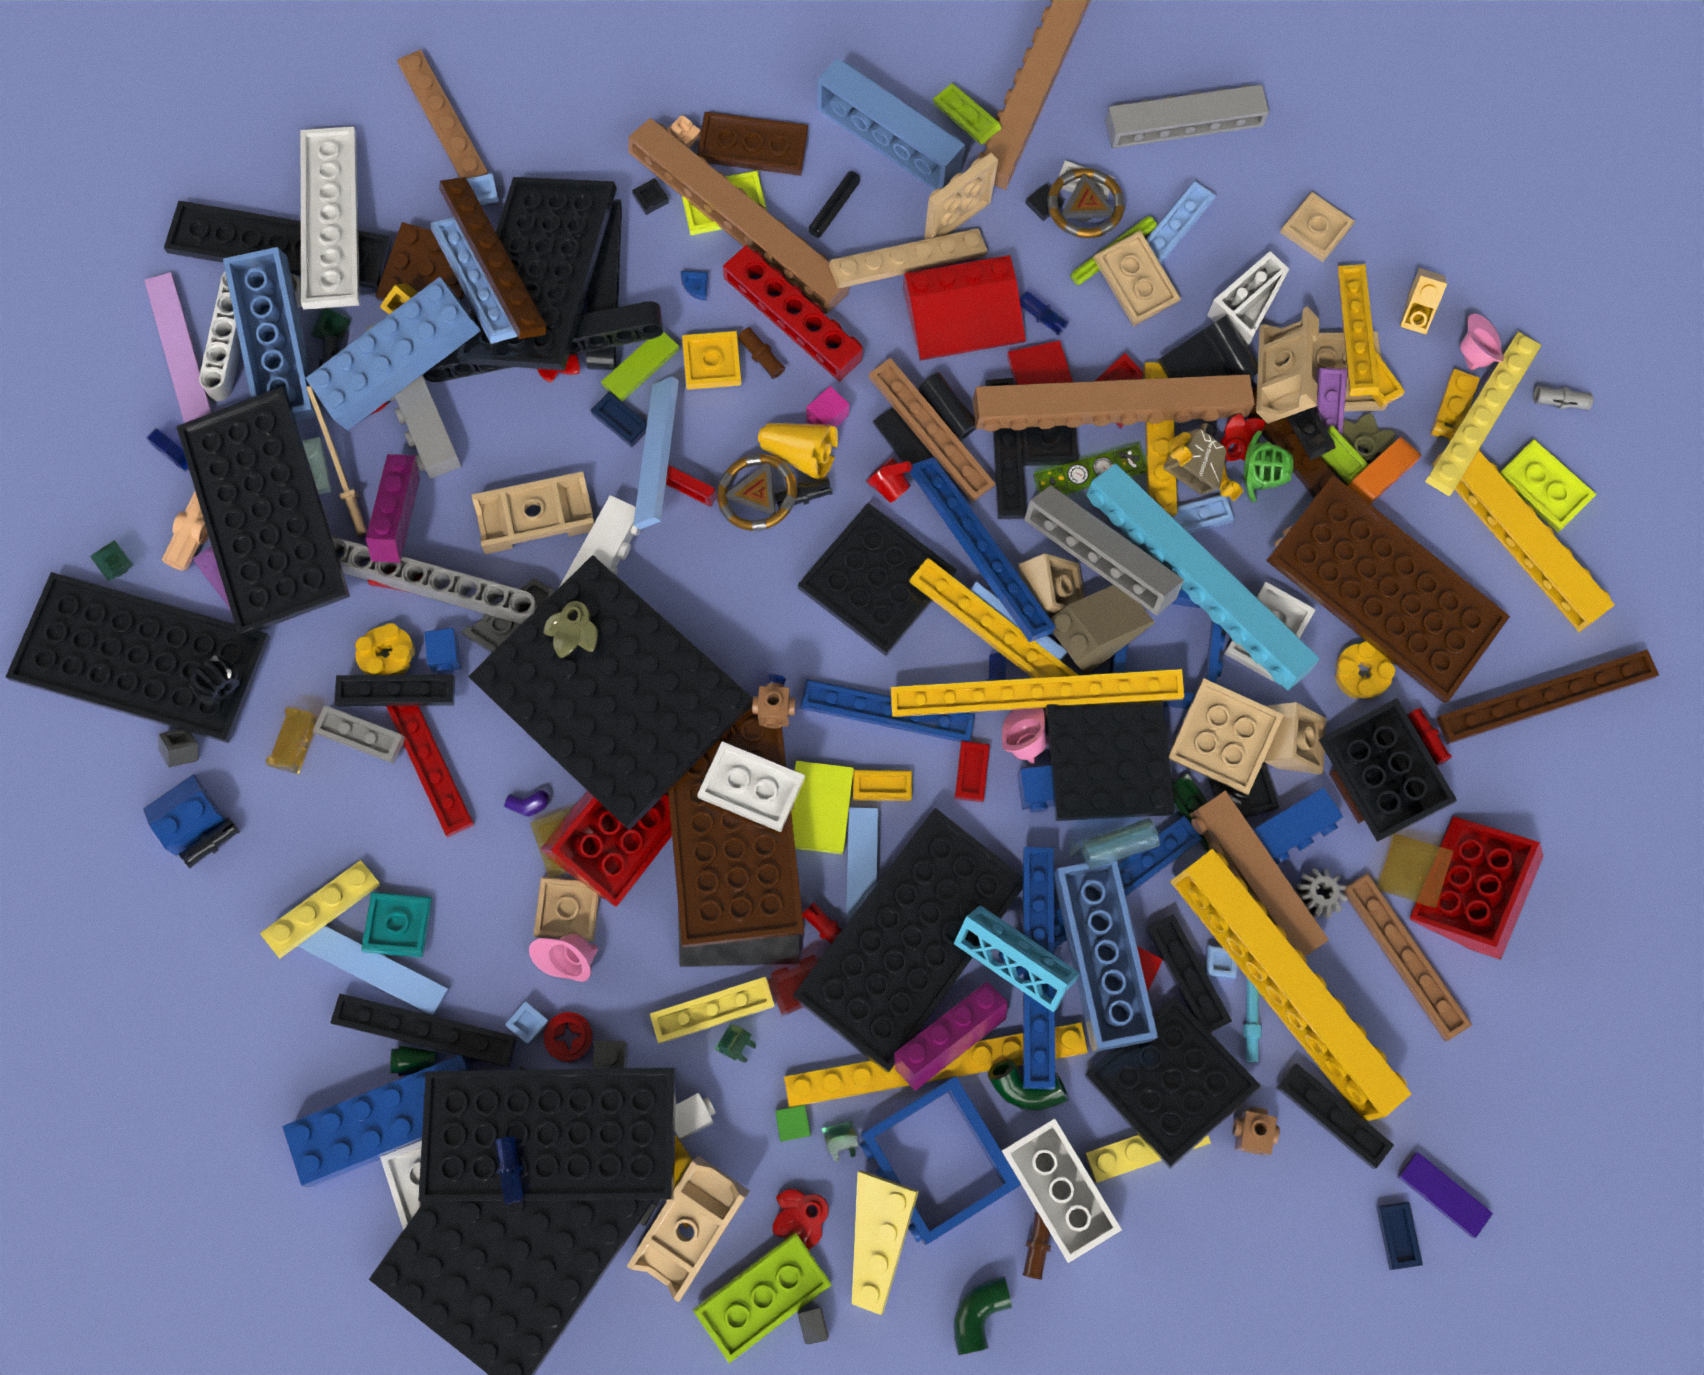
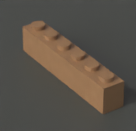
M1226 791L1189 814L1192 818L1191 822L1194 829L1200 835L1203 834L1208 841L1209 850L1213 848L1216 853L1218 852L1224 856L1231 872L1235 877H1240L1246 883L1248 893L1254 900L1264 905L1268 912L1267 916L1274 925H1279L1285 931L1287 941L1294 949H1298L1306 957L1329 941Z

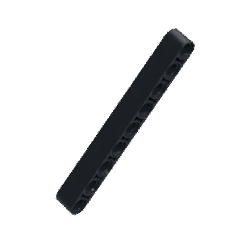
M646 301L580 315L569 356L661 336L663 333V323L660 305L656 302ZM457 348L425 372L423 376L427 381L436 383L512 367L460 363L457 359L459 348Z

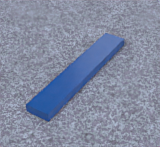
M806 679L800 709L957 742H970L975 714L972 713L892 717L890 696Z

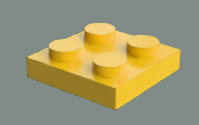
M737 331L682 335L687 390L741 385Z

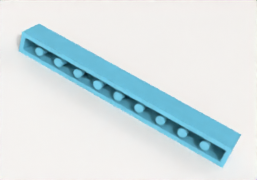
M1116 463L1092 480L1086 495L1092 505L1099 508L1114 526L1119 527L1134 545L1184 579L1181 588L1189 595L1190 599L1209 614L1211 620L1219 624L1235 643L1240 644L1257 664L1266 669L1276 683L1289 691L1312 671L1320 658Z

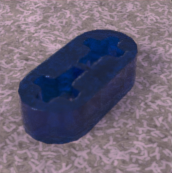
M155 428L146 437L153 447L182 471L186 472L189 469L183 449L159 429Z

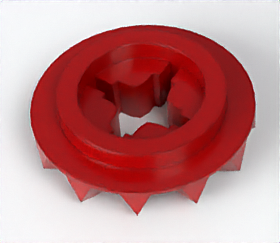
M565 1012L556 1015L547 1024L544 1031V1044L547 1051L554 1058L560 1061L572 1062L583 1057L591 1047L593 1032L589 1022L583 1016L573 1012ZM566 1024H568L573 1034L581 1035L572 1040L571 1050H569L565 1041L556 1040V1038L565 1035Z

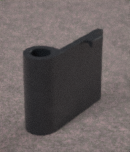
M1227 315L1158 359L1168 378L1250 375L1251 378L1258 373V363Z
M940 372L931 375L919 386L918 391L960 441L976 430L974 416ZM891 408L873 421V424L902 462L909 461L911 464H915L934 457L894 408Z

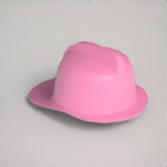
M1477 313L1471 314L1467 320L1468 333L1460 344V350L1465 356L1468 368L1475 370L1478 367L1485 368L1494 361L1502 362L1504 356L1499 334L1495 327L1482 315Z
M1043 708L1013 710L1008 714L1003 723L1002 748L1006 752H1011L1019 760H1028L1031 764L1036 763L1037 755L1042 753L1048 744L1045 732Z
M574 933L567 934L560 939L538 938L532 941L529 947L531 960L538 969L554 977L580 982L589 979L591 975L590 966L598 951L596 945L588 943L582 936Z

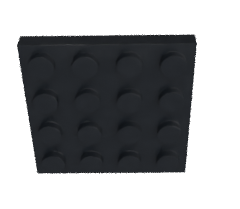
M868 503L799 582L798 589L883 655L887 656L933 601L909 582L910 578L927 558L952 577L956 574L957 569Z
M1162 700L1062 706L1050 704L1045 707L1056 821L1168 816L1175 813Z
M1175 996L1153 1014L1158 1038L1150 1042L1114 1048L1085 1074L1087 1080L1169 1169L1177 1164L1261 1087L1255 1078Z

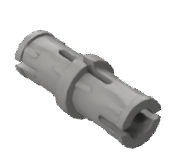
M1537 386L1533 394V401L1536 404L1555 405L1558 409L1570 407L1590 410L1593 404L1592 393L1570 391L1567 387L1554 389Z

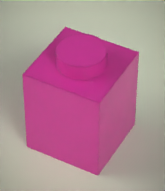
M829 386L806 407V421L808 424H829L837 427L849 416L850 404Z

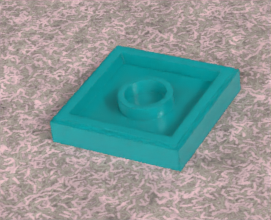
M371 892L361 947L362 952L423 957L432 897Z

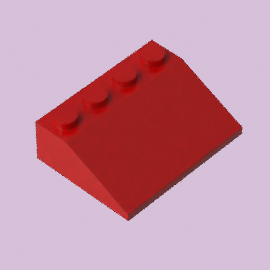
M1010 255L904 273L903 293L920 361L1024 343L1026 341L1017 280Z
M586 791L540 850L570 875L611 905L617 907L672 837L669 797L665 794L628 830Z
M1453 816L1412 911L1410 920L1470 950L1501 960L1544 857L1540 842Z

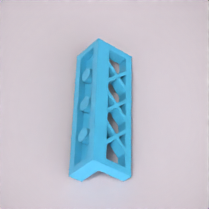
M981 905L966 916L954 941L957 947L1052 1012L1058 1008L1066 991L1076 982L1080 975V972ZM969 930L978 936L980 946H974L965 940ZM991 949H998L1002 952L1005 962L999 963L994 960ZM1022 966L1027 969L1031 979L1024 980L1019 977L1016 967ZM1047 983L1058 990L1053 999L1043 993L1041 984Z

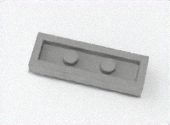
M324 705L312 730L313 733L391 764H394L406 738L399 733Z

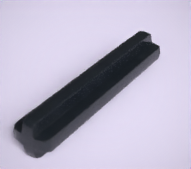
M849 171L809 225V233L811 235H814L816 238L823 235L860 183V176Z

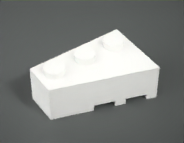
M1271 251L1268 252L1213 300L1207 316L1216 322L1227 315L1248 347L1283 284L1289 268Z

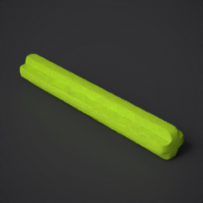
M1151 216L1145 217L1101 251L1141 230L1145 237L1156 228V221ZM1092 257L1075 269L1070 278L1076 285H1081L1100 271Z

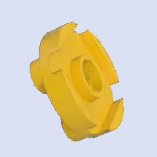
M393 623L372 629L364 636L358 638L355 643L356 662L364 675H403L411 666L409 663L412 660V656L415 657V646L411 638L404 630L398 628ZM384 649H392V651H389L390 655L388 657L379 656Z
M1367 641L1346 648L1337 658L1335 664L1337 685L1346 695L1355 699L1371 700L1379 697L1389 688L1395 675V667L1392 662ZM1359 665L1366 666L1370 670L1369 678H1366V675L1361 677L1358 674L1360 671Z

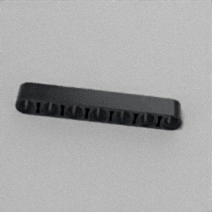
M614 199L589 284L588 313L618 307L622 225L621 199ZM617 346L586 352L587 370H614L616 368Z

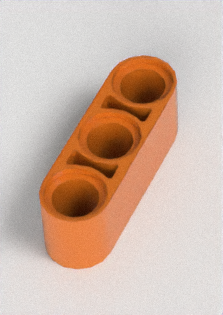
M1401 436L1356 476L1348 487L1371 504L1408 471L1422 455Z

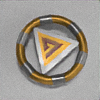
M1089 168L1070 170L1059 176L1051 186L1047 198L1048 212L1055 224L1064 232L1079 238H1096L1112 231L1122 219L1125 209L1124 195L1115 180L1099 170ZM1080 178L1061 215L1058 206L1060 190L1063 186ZM1090 179L1105 185L1111 191L1114 199V210ZM1111 217L1108 221L1095 228H1081L1065 220L1075 218L1080 222H1088L1092 218Z
M767 454L747 455L734 462L723 473L717 489V501L720 512L732 525L748 531L766 530L780 523L791 512L797 497V483L792 470L779 458ZM764 464L728 491L734 476L746 467ZM772 467L777 469L787 485V494L777 512L775 510ZM728 500L772 516L752 521L737 516L729 505Z

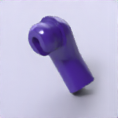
M538 790L535 794L525 799L509 794L504 807L530 817L547 807L549 795L543 790Z

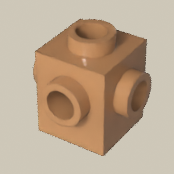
M769 683L766 687L759 686V696H753L752 713L758 714L760 726L767 728L789 727L790 715L795 716L796 699L790 697L789 687H784L782 684Z
M1250 1107L1249 1111L1241 1112L1239 1117H1235L1233 1122L1232 1134L1236 1136L1234 1150L1262 1156L1272 1155L1273 1144H1277L1280 1127L1276 1125L1277 1117L1269 1116L1268 1110L1258 1107Z

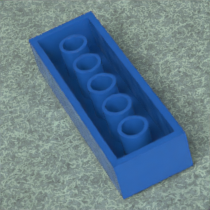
M463 1055L456 1056L283 1125V1131L301 1186H315L377 1161L381 1156L421 1141L426 1071H472L468 1058Z

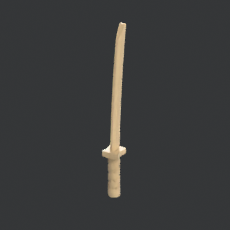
M307 386V391L344 493L339 494L340 499L346 502L357 537L367 535V528L363 522L356 499L359 498L358 492L349 488L315 393L311 386Z

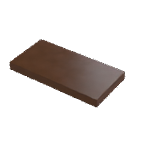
M704 112L697 156L703 157L708 164L801 176L808 125Z

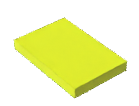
M758 171L726 176L729 182L737 188L743 189L755 203L761 204L766 208ZM682 197L690 235L722 230L715 221L710 220L689 203L685 197Z
M1535 439L1499 472L1507 483L1515 487L1517 494L1522 500L1529 504L1535 513L1557 533L1597 495Z
M796 761L795 771L805 775V780L794 802V808L791 809L795 849L843 855L853 767Z

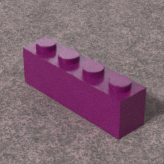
M387 454L366 535L371 561L401 562L420 482L415 455Z
M988 981L897 1050L894 1053L895 1070L916 1091L1007 1019L1008 1001Z

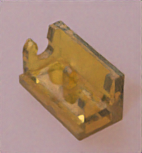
M286 707L284 711L286 717L271 756H267L265 762H267L266 765L299 775L314 735L312 730L318 719L310 712Z

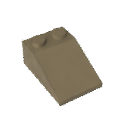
M1115 585L1067 605L1051 618V621L1056 626L1053 634L1085 675H1088L1155 623L1140 603Z

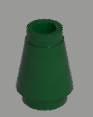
M400 1045L399 1049H391L390 1073L398 1074V1077L414 1074L435 1065V1051Z

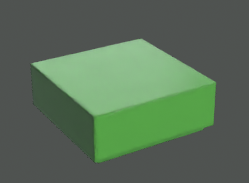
M805 1105L775 1111L780 1142L811 1136Z

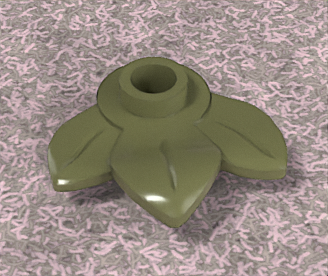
M1372 413L1361 417L1356 424L1347 420L1343 422V437L1366 462H1370L1376 454L1383 453L1394 442L1395 432L1391 430L1379 431ZM1358 448H1363L1366 453L1360 452Z
M572 601L568 603L562 612L551 615L544 627V634L554 637V649L560 658L568 656L578 645L590 652H594L596 648L598 630L590 621L589 608L582 602ZM574 611H577L578 617L573 621L571 615Z

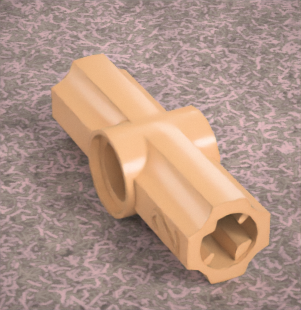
M195 491L185 512H180L174 520V535L162 558L165 564L180 571H187L199 544H204L209 538Z

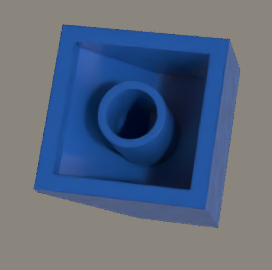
M194 774L143 808L150 828L163 847L175 856L201 838L199 835L204 832L206 834L226 820Z

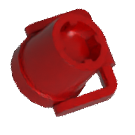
M891 457L879 468L875 469L865 481L889 503H892L910 488L911 484L903 473L911 471L912 464L909 461L897 463Z

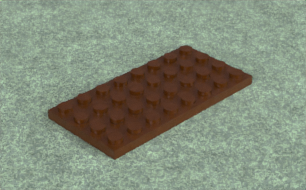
M1334 475L1326 481L1266 559L1268 563L1443 703L1450 701L1510 617Z
M751 707L668 791L681 944L683 948L805 934L791 811L782 831L779 832L699 799L697 796L721 742L786 767L782 727L767 728L760 726L758 714H753Z

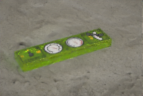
M1137 444L1035 472L1033 479L1038 493H1041L1051 485L1066 495L1088 489L1092 480L1115 463L1129 477L1145 473L1147 466Z

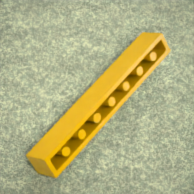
M1479 449L1456 486L1455 491L1580 633L1614 607L1615 604L1612 602L1610 595L1592 579L1590 572L1574 559L1572 552L1559 542L1554 536L1552 529L1544 525L1537 517L1534 509L1522 500L1517 494L1515 487L1507 483L1500 475L1497 467L1492 462H1489ZM1441 452L1440 455L1436 458V460L1432 463L1433 466H1435L1443 452Z

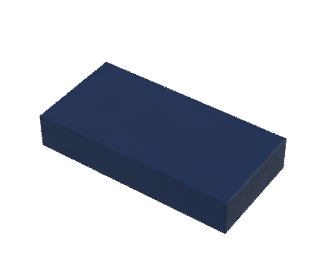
M610 391L590 410L595 418L631 448L646 434L647 422Z
M1409 1202L1376 1206L1389 1270L1423 1265Z

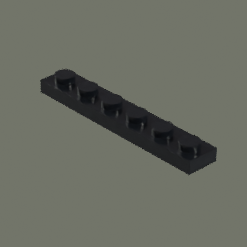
M340 993L330 1022L333 1025L455 1055H463L468 1058L505 1067L510 1066L517 1037Z

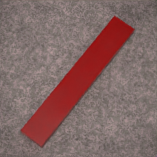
M386 706L398 733L406 737L403 743L446 837L448 838L473 826V820L420 707Z

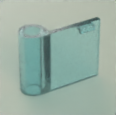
M1150 818L1083 839L1076 845L1077 839L1071 840L1068 843L1070 857L1082 854L1089 869L1160 845L1156 827Z

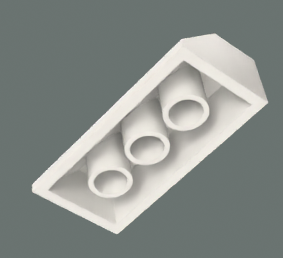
M1055 1118L1002 1150L1068 1263L1122 1231Z

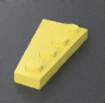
M863 1170L858 1171L852 1304L882 1315L885 1311L919 1190Z

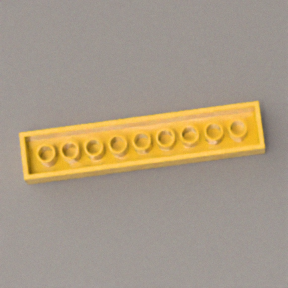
M1212 848L1169 881L1359 1116L1365 1121L1384 1118L1412 1095L1407 1088L1406 1080L1398 1072H1394L1387 1064L1385 1054L1369 1042L1364 1028L1357 1022L1352 1021L1346 1013L1345 1005L1338 998L1330 994L1326 989L1327 984L1319 974L1313 973L1306 964L1307 960L1303 953L1291 946L1287 941L1285 931L1279 925H1274L1267 916L1268 912L1264 905L1252 898L1248 893L1246 883L1240 877H1235L1228 868L1229 864L1223 855L1218 852L1216 853Z

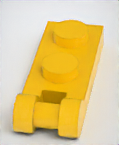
M1455 368L1453 369L1430 435L1435 437L1441 435L1448 438L1450 442L1470 409L1480 380L1479 377ZM1447 423V424L1453 425V427L1451 428V427H1448V426H1446V425H1444V424Z

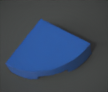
M681 271V281L684 289L692 297L706 301L708 272Z

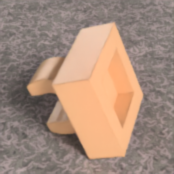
M681 115L667 129L676 139L682 140L688 148L700 138L701 130L693 125L684 115Z

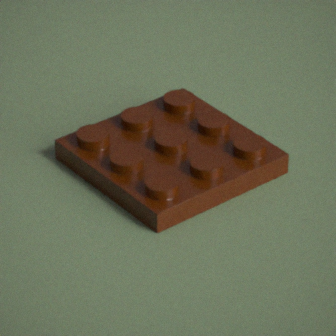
M402 222L375 297L380 301H384L392 288L402 283L409 284L419 293L439 277L454 291L461 303L465 293L432 230Z

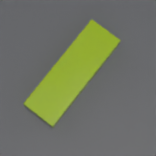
M953 83L932 99L937 108L980 145L1001 129L1000 123Z
M665 332L657 338L645 341L601 381L602 386L623 402L680 350L679 345Z

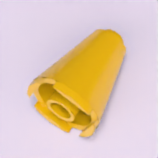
M767 423L759 431L758 442L762 450L814 479H824L835 459L830 454L832 447L837 448L838 431L836 427L829 424Z

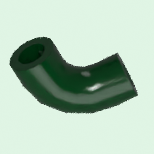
M1010 1059L996 1063L988 1071L987 1076L999 1095L1007 1103L1020 1109L1039 1111L1069 1101L1065 1085L1057 1072H1055V1089L1047 1090L1023 1089V1075L1018 1070L1014 1061Z
M1005 1276L990 1279L972 1287L960 1301L954 1317V1340L958 1355L989 1348L985 1333V1324L988 1317L995 1312L1012 1308Z

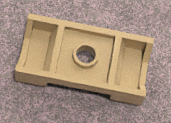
M1309 307L1303 308L1301 321L1284 328L1267 324L1260 325L1256 413L1267 424L1317 406L1318 383L1312 378L1313 342L1319 340V318Z
M583 471L471 495L481 534V547L485 554L513 549L512 544L567 533L568 537L589 533L594 525ZM531 505H537L541 508V511L538 515L531 517L526 514V509Z
M697 1156L674 1189V1200H667L627 1264V1267L631 1270L648 1272L665 1284L673 1299L679 1303L750 1191L700 1156ZM681 1223L691 1224L695 1232L694 1237L686 1238L682 1236L679 1231V1225Z

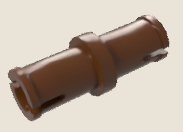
M751 327L744 329L737 339L752 354L751 358L755 363L759 362L772 379L779 377L786 367L771 352V347L767 343L764 344L752 331Z
M1035 1212L1030 1240L1026 1241L1028 1252L1022 1275L1042 1280L1047 1251L1050 1252L1051 1245H1048L1051 1233L1039 1213Z

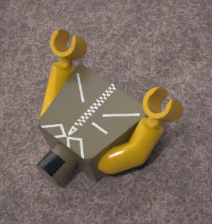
M1203 423L1199 429L1182 432L1168 442L1167 446L1170 455L1163 469L1198 494L1203 495L1220 489L1222 496H1229L1232 501H1235L1243 493V488L1237 482L1231 481L1227 476L1225 466L1226 449L1213 439L1216 428L1213 425Z

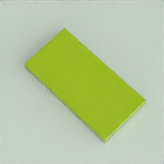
M793 1232L692 1310L730 1364L832 1284L796 1232Z

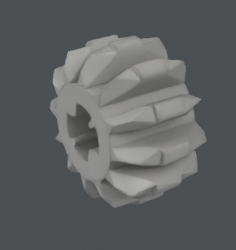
M1314 868L1310 871V875L1303 874L1300 877L1302 884H1298L1295 887V890L1302 893L1299 897L1302 902H1305L1307 909H1312L1313 918H1318L1321 913L1326 919L1330 918L1332 911L1335 913L1342 910L1340 903H1344L1347 900V897L1340 893L1346 889L1347 885H1338L1337 881L1340 875L1336 874L1330 878V871L1326 868L1321 873L1318 869ZM1316 891H1324L1326 896L1324 897L1323 895H1317Z

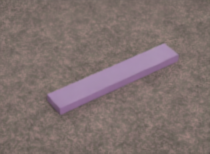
M169 272L145 279L146 289L184 423L213 413L208 395L199 382L201 370L174 276Z

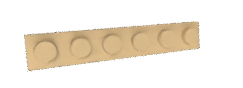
M977 228L830 260L829 268L839 289L899 276L904 273L985 257L988 250Z

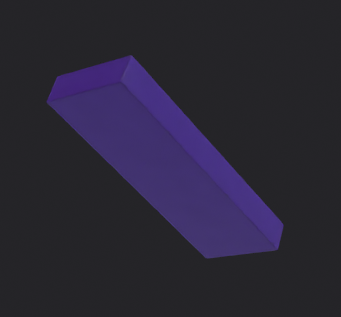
M1418 1152L1413 1154L1397 1176L1471 1238H1476L1493 1215L1490 1210Z

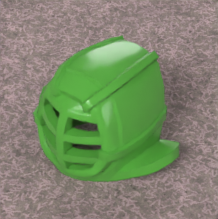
M1260 430L1256 432L1248 444L1244 463V488L1251 503L1257 502L1254 489L1264 491L1265 489H1273L1285 485L1292 480L1291 476L1293 473V454L1270 442L1259 443L1258 439L1263 432Z

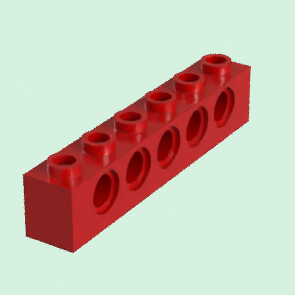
M745 245L723 265L724 279L839 382L862 361L863 348L861 343L855 337H849L836 320H830L824 315L817 303L806 299L798 286L789 284L784 279L780 270L775 267L771 268L758 251H752ZM754 275L761 276L759 279H752L750 277ZM773 292L780 293L779 296H771L769 294ZM793 309H796V310H799L800 312H799V313H796V314H792V313H790L789 311H790V310H793ZM818 327L819 330L811 331L808 328ZM837 344L839 347L832 349L828 345Z

